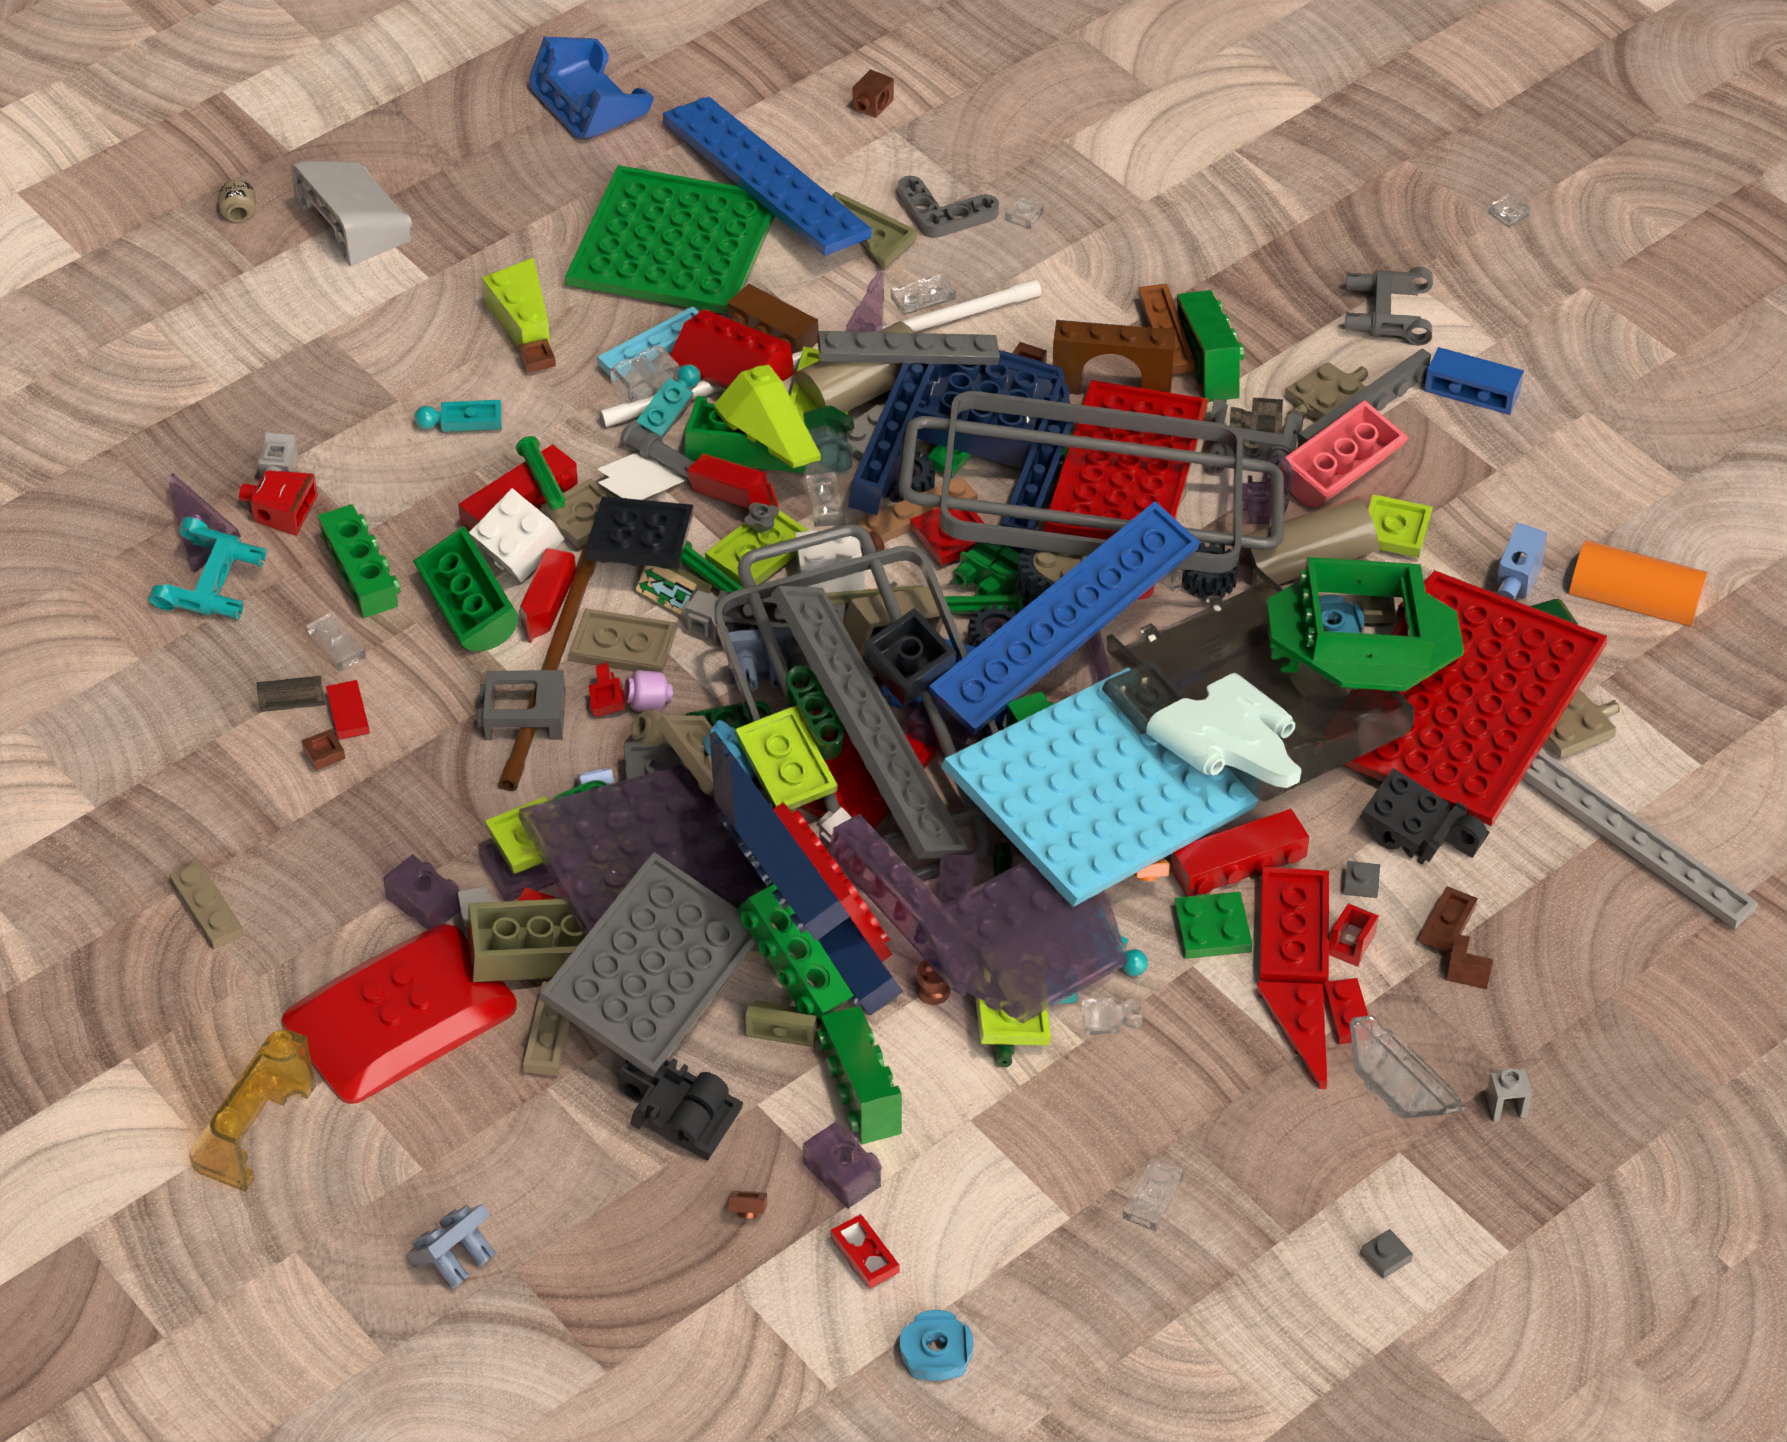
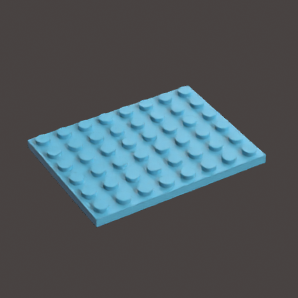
M1129 667L945 758L941 766L1072 907L1255 808L1259 801L1225 765L1217 775L1204 774L1148 736L1146 728L1151 717L1167 706Z

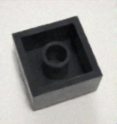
M913 608L864 642V663L903 706H906L926 692L933 682L955 665L956 651L916 608Z

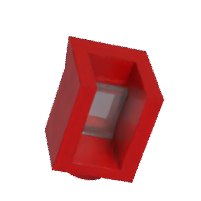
M1348 903L1332 928L1329 956L1359 967L1365 951L1375 936L1379 915Z

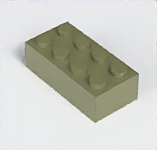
M605 898L469 903L467 934L473 982L552 978L606 912Z

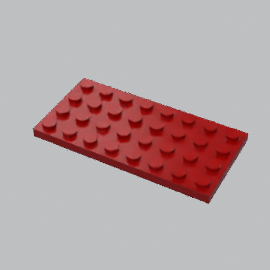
M1091 380L1083 405L1204 421L1209 399ZM1077 423L1073 434L1075 436L1196 451L1199 439L1081 423ZM1069 447L1049 510L1132 520L1156 501L1174 519H1177L1192 463ZM1045 522L1044 532L1108 540L1118 532Z

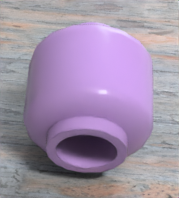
M637 670L631 677H627L625 680V703H629L633 711L643 712L647 709L662 711L665 704L670 703L672 700V684L667 683L666 676L662 672Z

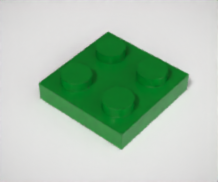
M1241 891L1178 897L1174 899V909L1185 959L1252 952L1253 943Z

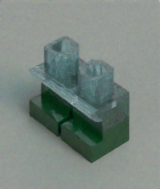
M831 405L803 413L805 426L821 454L820 463L824 466L832 465V470L835 472L852 469L851 454L858 452V449L848 443L847 431L855 429L853 418Z

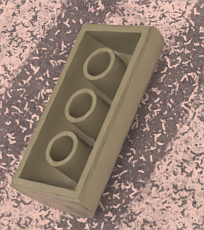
M901 321L878 331L914 333L907 324ZM819 360L797 371L795 382L817 409L831 405L845 413L891 390L903 363L830 362Z
M1357 496L1284 521L1282 543L1274 549H1242L1262 590L1299 578V571L1301 569L1305 570L1307 557L1352 560L1378 551L1379 542L1371 515L1362 498ZM1271 526L1246 535L1262 538L1270 537Z

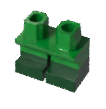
M975 542V546L968 553L964 551L960 553V564L953 571V581L962 588L967 587L972 582L975 583L977 596L1011 595L1016 591L1015 580L1020 554L1007 546L1004 548V545Z

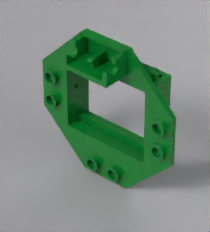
M1307 557L1305 570L1301 569L1299 571V581L1267 599L1265 610L1270 648H1272L1271 659L1289 658L1288 662L1280 665L1282 672L1298 673L1300 662L1340 687L1407 691L1461 657L1464 652L1457 611L1426 593L1421 564ZM1318 592L1402 597L1408 636L1324 631Z

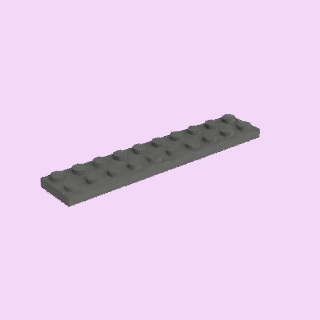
M778 586L771 593L777 608L790 627L793 638L798 642L806 656L807 663L812 667L822 690L827 694L835 709L836 716L841 720L848 732L851 743L856 747L864 761V766L875 781L881 797L886 801L891 810L895 823L900 827L907 839L910 850L917 859L961 858L969 851V848L824 589L819 587Z

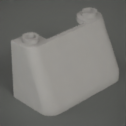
M300 161L291 166L296 203L302 210L315 206L333 227L335 240L338 243L344 242L346 253L343 256L350 266L411 241L410 228H412V221L409 215L398 208L370 176L365 165H361L356 161Z

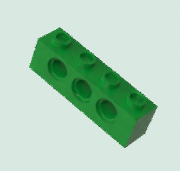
M353 504L317 515L321 538L362 617L366 618L398 607L397 594L401 593L399 582L395 575L390 576V568L385 555H379V546L374 534H368V525L364 515H358Z
M773 884L749 897L736 911L740 916L742 925L749 930L758 944L761 955L769 961L776 972L779 983L786 988L794 1000L797 1011L800 1014L816 1016V1021H818L821 1015L829 1014L839 1009L854 995L818 940L815 941L808 930L802 934L790 919V916L795 912L790 906L785 910L772 894V892L778 889ZM770 922H772L777 929H775ZM789 951H791L795 955V958L791 956ZM807 979L813 983L814 987L808 983Z

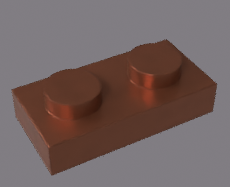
M1446 886L1421 932L1420 942L1452 953L1456 934H1462L1477 906L1478 898Z

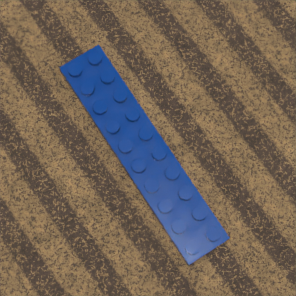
M711 97L700 98L697 101L677 106L663 113L664 124L822 255H829L871 238V227Z
M1154 501L929 686L928 693L966 729L975 735L1004 711L1010 702L1022 696L1199 548L1200 541Z

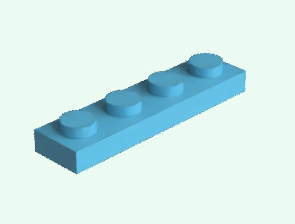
M691 307L597 356L598 366L614 381H617L672 352L684 322L695 316L699 311Z

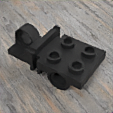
M1392 768L1359 817L1373 826L1371 833L1378 844L1387 849H1398L1402 844L1411 850L1408 855L1409 857L1413 858L1416 852L1421 855L1418 861L1420 864H1423L1425 860L1430 862L1444 840L1473 858L1490 833L1486 830L1481 820L1472 815H1467V806L1458 801L1451 812L1446 810L1449 802L1395 768Z
M674 1058L671 1062L666 1060L653 1078L626 1060L619 1072V1087L625 1095L640 1101L633 1111L631 1125L640 1129L642 1123L648 1118L647 1128L708 1161L741 1111L743 1102L728 1094L727 1084L717 1075L710 1072H701L696 1077L687 1072L688 1066L683 1064L680 1070H677L678 1060Z

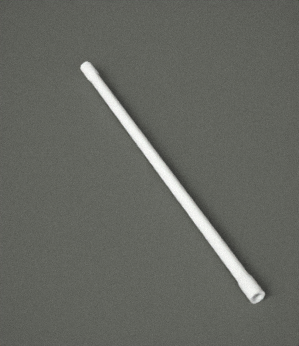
M1034 279L1014 285L1009 289L901 322H904L914 332L1006 304L1018 303L1041 296V287L1038 280ZM886 325L866 332H878L890 325ZM802 351L792 354L794 369L798 368ZM706 381L699 382L693 388H687L694 392L692 400L696 399L697 395L706 396L726 390ZM654 396L600 410L599 414L603 426L606 428L640 416Z

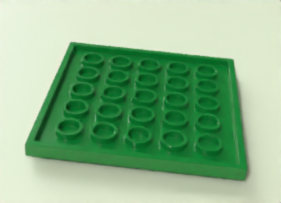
M617 165L565 275V283L574 287L683 307H694L700 310L706 309L728 315L727 302L745 287L775 215L740 186Z

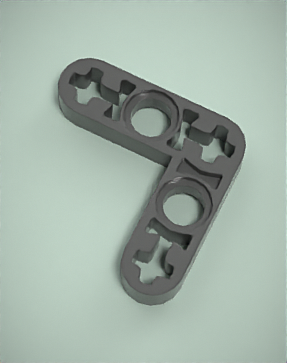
M905 176L898 181V197L921 232L927 237H942L991 222L998 217L999 202L992 195H979L940 207L919 177ZM921 204L929 206L925 209L916 208L917 205ZM956 214H964V215H966L967 217H965V218H955L954 215H956Z

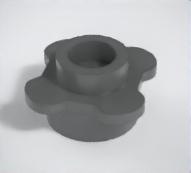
M757 502L749 505V515L744 518V521L754 531H769L774 527V517L779 514V509L774 505L768 506Z

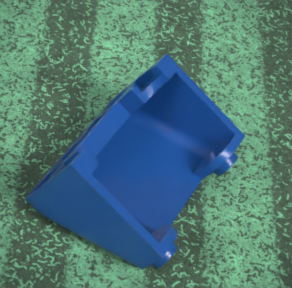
M544 36L530 72L529 84L532 91L577 138L591 139L648 113L654 97L646 89L636 88L631 94H624L604 73L609 56L605 47L598 39Z

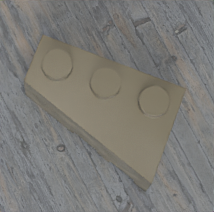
M929 586L893 592L902 616L916 608L930 625L940 633L943 621ZM881 595L851 599L843 623L862 659L864 642L892 624Z

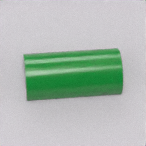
M465 526L413 560L451 628L466 649L471 651L490 650L504 643L513 634L518 624V614Z

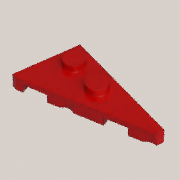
M1257 982L1256 992L1259 999L1263 997L1271 1010L1272 1019L1282 1028V1034L1294 1053H1299L1307 1066L1306 1072L1311 1080L1317 1083L1319 1089H1326L1327 1060L1323 984Z

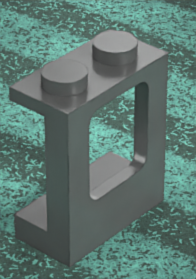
M564 670L487 671L486 684H480V703H484V708H478V727H484L485 740H492L493 728L549 727L550 740H563L566 697ZM495 685H536L535 707L532 709H494Z

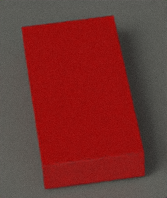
M358 680L326 686L338 740L370 734Z

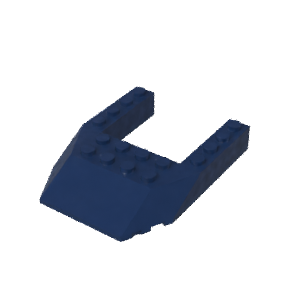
M999 350L1000 358L998 365L903 363L852 480L848 507L878 515L901 461L905 429L908 422L919 416L950 419L954 397L967 391L1070 403V392L1068 386L1064 383L1063 369ZM976 409L961 411L956 420L1068 435H1070L1074 422ZM922 428L918 430L917 439L947 447L948 431ZM955 432L953 449L1022 469L1009 504L1045 509L1066 446ZM1004 516L1001 526L1036 531L1040 521ZM1007 546L1019 554H1021L1024 549L1020 547Z
M716 731L712 732L709 736L714 800L722 810L717 814L718 818L755 867V870L767 886L775 884L778 888L772 894L785 910L789 906L793 909L795 913L790 916V919L802 934L808 930L814 940L820 942L854 995L850 999L855 1007L862 1005L868 1014L872 1015L903 992L725 743Z

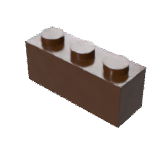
M751 284L745 286L727 302L728 319L791 343L792 354L802 351L803 347L812 348L817 343L819 332L818 319Z

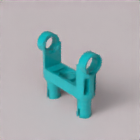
M183 518L178 529L180 535L192 541V545L211 549L212 552L194 591L169 584H164V586L155 585L148 596L149 602L162 610L172 611L177 607L206 616L216 613L239 620L241 615L238 612L243 613L244 601L219 594L233 562L238 560L262 567L264 564L262 561L266 559L267 549L243 543L238 536L209 529L204 522L196 518Z

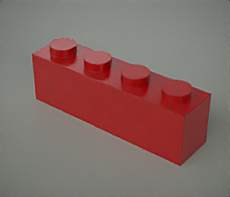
M554 444L541 451L562 493L578 484L577 464L573 459ZM526 461L458 504L462 527L465 526L468 532H470L512 488L538 510L541 508V505L547 503Z
M1292 808L1196 840L1172 853L1170 870L1187 897L1207 894L1213 889L1228 884H1236L1245 878L1262 874V867H1280L1289 863L1299 862L1307 857L1310 836Z

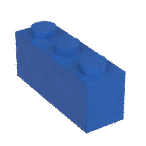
M1438 347L1427 369L1424 391L1511 415L1521 392L1524 370Z

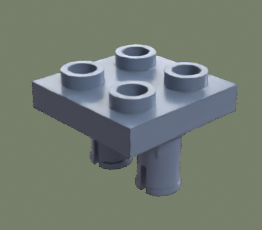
M789 626L772 627L789 671L793 668L791 629ZM760 630L728 632L745 679L749 683L750 692L758 688L759 681L770 680V685L773 688L779 689L778 678ZM728 661L730 684H737Z
M483 1204L473 1208L465 1205L458 1211L454 1209L439 1221L442 1227H438L432 1232H425L411 1243L415 1249L406 1255L407 1259L413 1267L425 1263H433L449 1284L450 1289L454 1288L462 1282V1279L464 1280L470 1275L450 1250L457 1242L460 1241L478 1267L487 1262L489 1257L491 1258L497 1253L478 1230L479 1225L491 1215Z

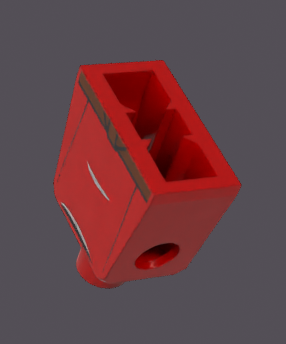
M272 470L264 473L258 486L243 483L239 492L240 501L251 503L253 519L256 522L295 536L298 535L318 497L315 474Z

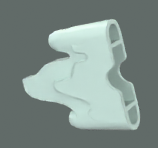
M1237 673L1230 674L1208 685L1206 690L1208 697L1206 699L1196 701L1183 698L1156 712L1147 724L1146 733L1148 736L1204 774L1217 775L1224 765H1228L1245 771L1276 787L1288 788L1300 781L1301 768L1287 755L1284 743L1280 739V737L1287 738L1294 731L1295 722L1292 716Z

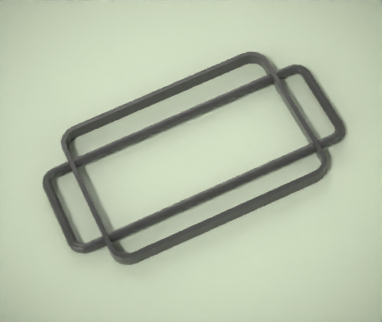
M967 391L954 397L950 419L919 416L909 421L905 429L899 492L910 503L940 508V528L953 538L1088 556L1107 540L967 522L951 516L948 509L1119 531L1131 521L948 496L955 432L1234 469L1233 534L1186 528L1200 542L1232 546V551L1226 554L1194 552L1176 568L1210 573L1231 571L1237 565L1241 547L1271 550L1279 546L1284 537L1283 473L1277 465L1271 462L1243 458L1242 436L1237 430L1228 425L987 392ZM976 409L1210 440L1226 444L1233 450L1234 456L956 420L961 411ZM922 428L948 431L942 495L920 493L911 488L917 433ZM1243 470L1266 473L1272 479L1270 537L1262 538L1242 535Z
M855 524L836 526L756 548L745 553L740 558L737 567L744 589L725 595L719 601L716 608L715 621L717 632L751 723L760 720V716L723 616L729 609L746 603L750 604L785 697L788 669L761 600L771 597V593L778 586L808 587L871 569L890 620L893 623L902 617V613L883 565L898 561L913 562L920 567L925 576L953 649L956 651L958 661L968 655L926 554L916 547L907 545L877 552L868 531ZM849 536L859 540L865 554L861 557L759 585L755 584L750 571L751 565L757 561ZM927 690L920 696L943 754L947 758L957 752L937 701ZM994 719L985 726L988 736L999 732ZM955 782L966 811L951 815V818L957 828L972 825L978 840V847L975 850L965 853L961 858H946L882 878H869L864 872L859 857L908 843L902 830L866 840L867 845L851 858L847 864L856 884L870 892L885 891L970 866L984 860L990 852L991 839L984 822L990 818ZM835 793L823 797L828 812L831 811L834 814L840 809ZM831 854V856L834 858V860H835V861L837 862V864H838V863H839V856L836 855V856L834 857V856Z

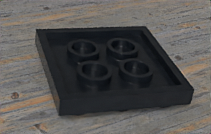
M602 496L586 547V560L601 563L613 562L632 566L645 565L663 569H679L693 518V505Z

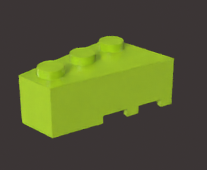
M534 257L482 277L486 306L517 346L546 338L550 344L548 317Z

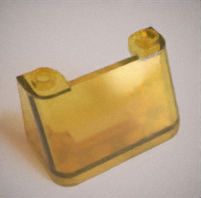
M278 1030L267 1037L191 1146L189 1158L194 1171L246 1192L254 1180L253 1170L245 1164L248 1160L247 1152L240 1149L239 1143L268 1100L284 1106L287 1098L294 1094H301V1097L308 1099L316 1087L306 1036L290 1030Z

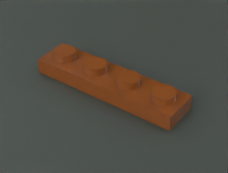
M1168 284L1139 287L1138 296L1149 328L1176 330L1173 374L1195 371V361Z

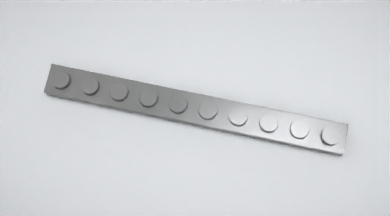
M1539 751L1523 777L1525 781L1732 928L1736 929L1756 911L1757 901L1544 751Z

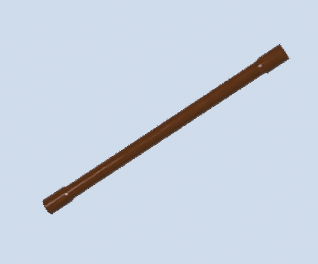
M586 547L581 551L575 568V576L541 670H558L586 588L595 571L598 561L586 560ZM536 685L527 709H532L536 705ZM520 727L510 757L506 760L499 780V786L506 791L517 790L537 727Z

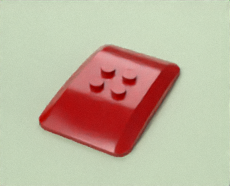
M442 924L385 950L323 985L288 1008L283 1014L282 1023L285 1031L342 1102L356 1104L507 1020L516 1012L517 1000L503 981L473 982L468 939L456 926Z

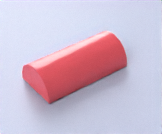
M1363 400L1282 459L1281 471L1284 476V482L1292 495L1301 503L1313 508L1320 507L1405 445L1408 436Z

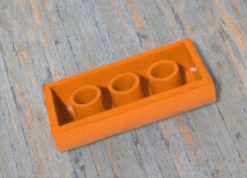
M1585 539L1576 563L1569 594L1692 627L1706 585L1708 571Z

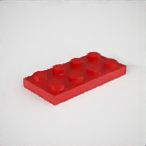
M1262 867L1259 981L1321 983L1324 985V982H1327L1329 979V871Z

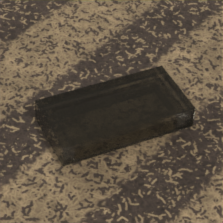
M321 675L256 682L261 712L325 705Z

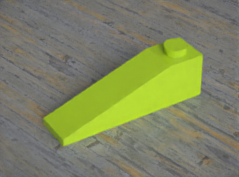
M769 364L741 372L714 404V410L728 427L733 430L739 428L746 433L747 439L753 443L758 440L768 447L770 454L792 468L821 460V454L783 382Z

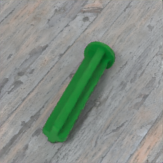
M534 436L524 437L516 445L517 453L524 457L550 509L556 511L558 508H564L565 497L539 449V440Z
M686 541L681 562L719 591L734 592L744 589L693 550L690 541Z
M1020 592L1018 595L944 596L951 614H974L977 609L982 612V607L986 605L989 609H992L993 604H998V609H1002L1003 605L1009 606V612L1013 608L1018 613L1023 610V599L1020 597Z

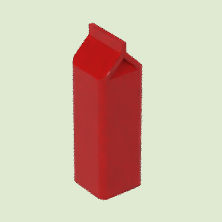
M702 454L688 468L687 473L694 492L749 509L750 504L755 502L768 506L774 505L779 508L773 485L768 483L765 472L708 454Z
M550 548L545 549L520 604L521 623L528 633L529 643H532L534 638L548 633L554 624L576 573L575 555L571 552Z

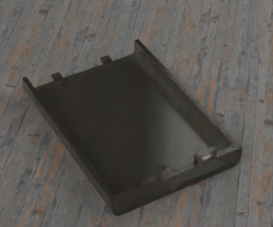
M1257 567L1253 569V584L1251 588L1224 601L1215 593L1206 598V603L1210 605L1209 608L1159 631L1152 623L1141 627V633L1145 634V637L1126 646L1113 634L1106 637L1107 652L1124 669L1129 667L1166 706L1183 698L1196 701L1204 700L1208 697L1206 692L1208 685L1230 674L1237 673L1292 716L1295 722L1294 731L1287 738L1280 737V739L1284 743L1287 755L1301 768L1300 781L1288 788L1276 787L1245 771L1225 765L1260 800L1268 801L1405 735L1414 724L1415 707L1395 690L1384 691L1340 687L1300 662L1298 673L1282 672L1280 665L1288 662L1289 658L1271 659L1272 648H1270L1265 609L1267 599L1283 589Z

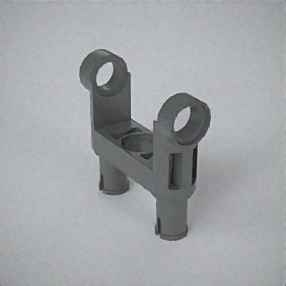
M1421 266L1414 267L1408 272L1383 270L1374 271L1373 274L1347 272L1346 291L1372 292V295H1375L1372 314L1346 312L1345 331L1371 332V335L1377 337L1406 338L1409 343L1417 346L1429 343L1432 339V324L1428 320L1422 319L1421 316L1391 314V294L1418 296V294L1428 292L1433 286L1432 272L1428 268ZM1424 278L1427 282L1418 285L1413 283L1412 280ZM1415 328H1424L1427 330L1423 334H1415L1412 332V330Z
M1214 399L1210 422L1227 424L1225 423L1228 409L1227 400ZM1292 411L1291 414L1287 415L1283 434L1232 427L1242 436L1243 458L1268 461L1281 469L1282 459L1295 450L1299 433L1302 431L1304 412ZM1207 440L1209 453L1234 456L1233 450L1226 444ZM1251 441L1259 447L1249 448L1244 445V442ZM1205 465L1206 469L1213 473L1214 466ZM1217 467L1216 473L1224 471V467ZM1265 473L1267 480L1272 482L1271 477Z

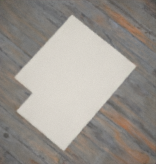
M640 451L597 469L610 477L598 482L599 484L621 498L642 500L688 480L653 457L645 458L641 456Z

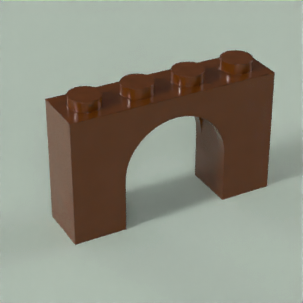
M1056 320L1052 365L1063 369L1064 383L1068 386L1070 394L1081 395L1084 365L1090 359L1099 355H1121L1133 361L1140 369L1142 375L1141 388L1171 393L1176 330Z

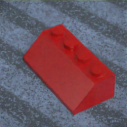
M706 309L684 322L668 359V366L678 370L688 364L697 367L700 371V379L723 389H727L741 372L754 369L757 366L769 364L782 382L795 374L791 343Z

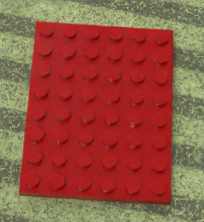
M1434 570L1424 584L1425 591L1457 611L1464 648L1463 655L1407 691L1354 689L1316 745V755L1382 782L1392 768H1395L1449 802L1448 809L1452 810L1459 801L1467 806V815H1472L1483 823L1493 826L1607 645V636ZM1405 614L1391 635L1408 636Z

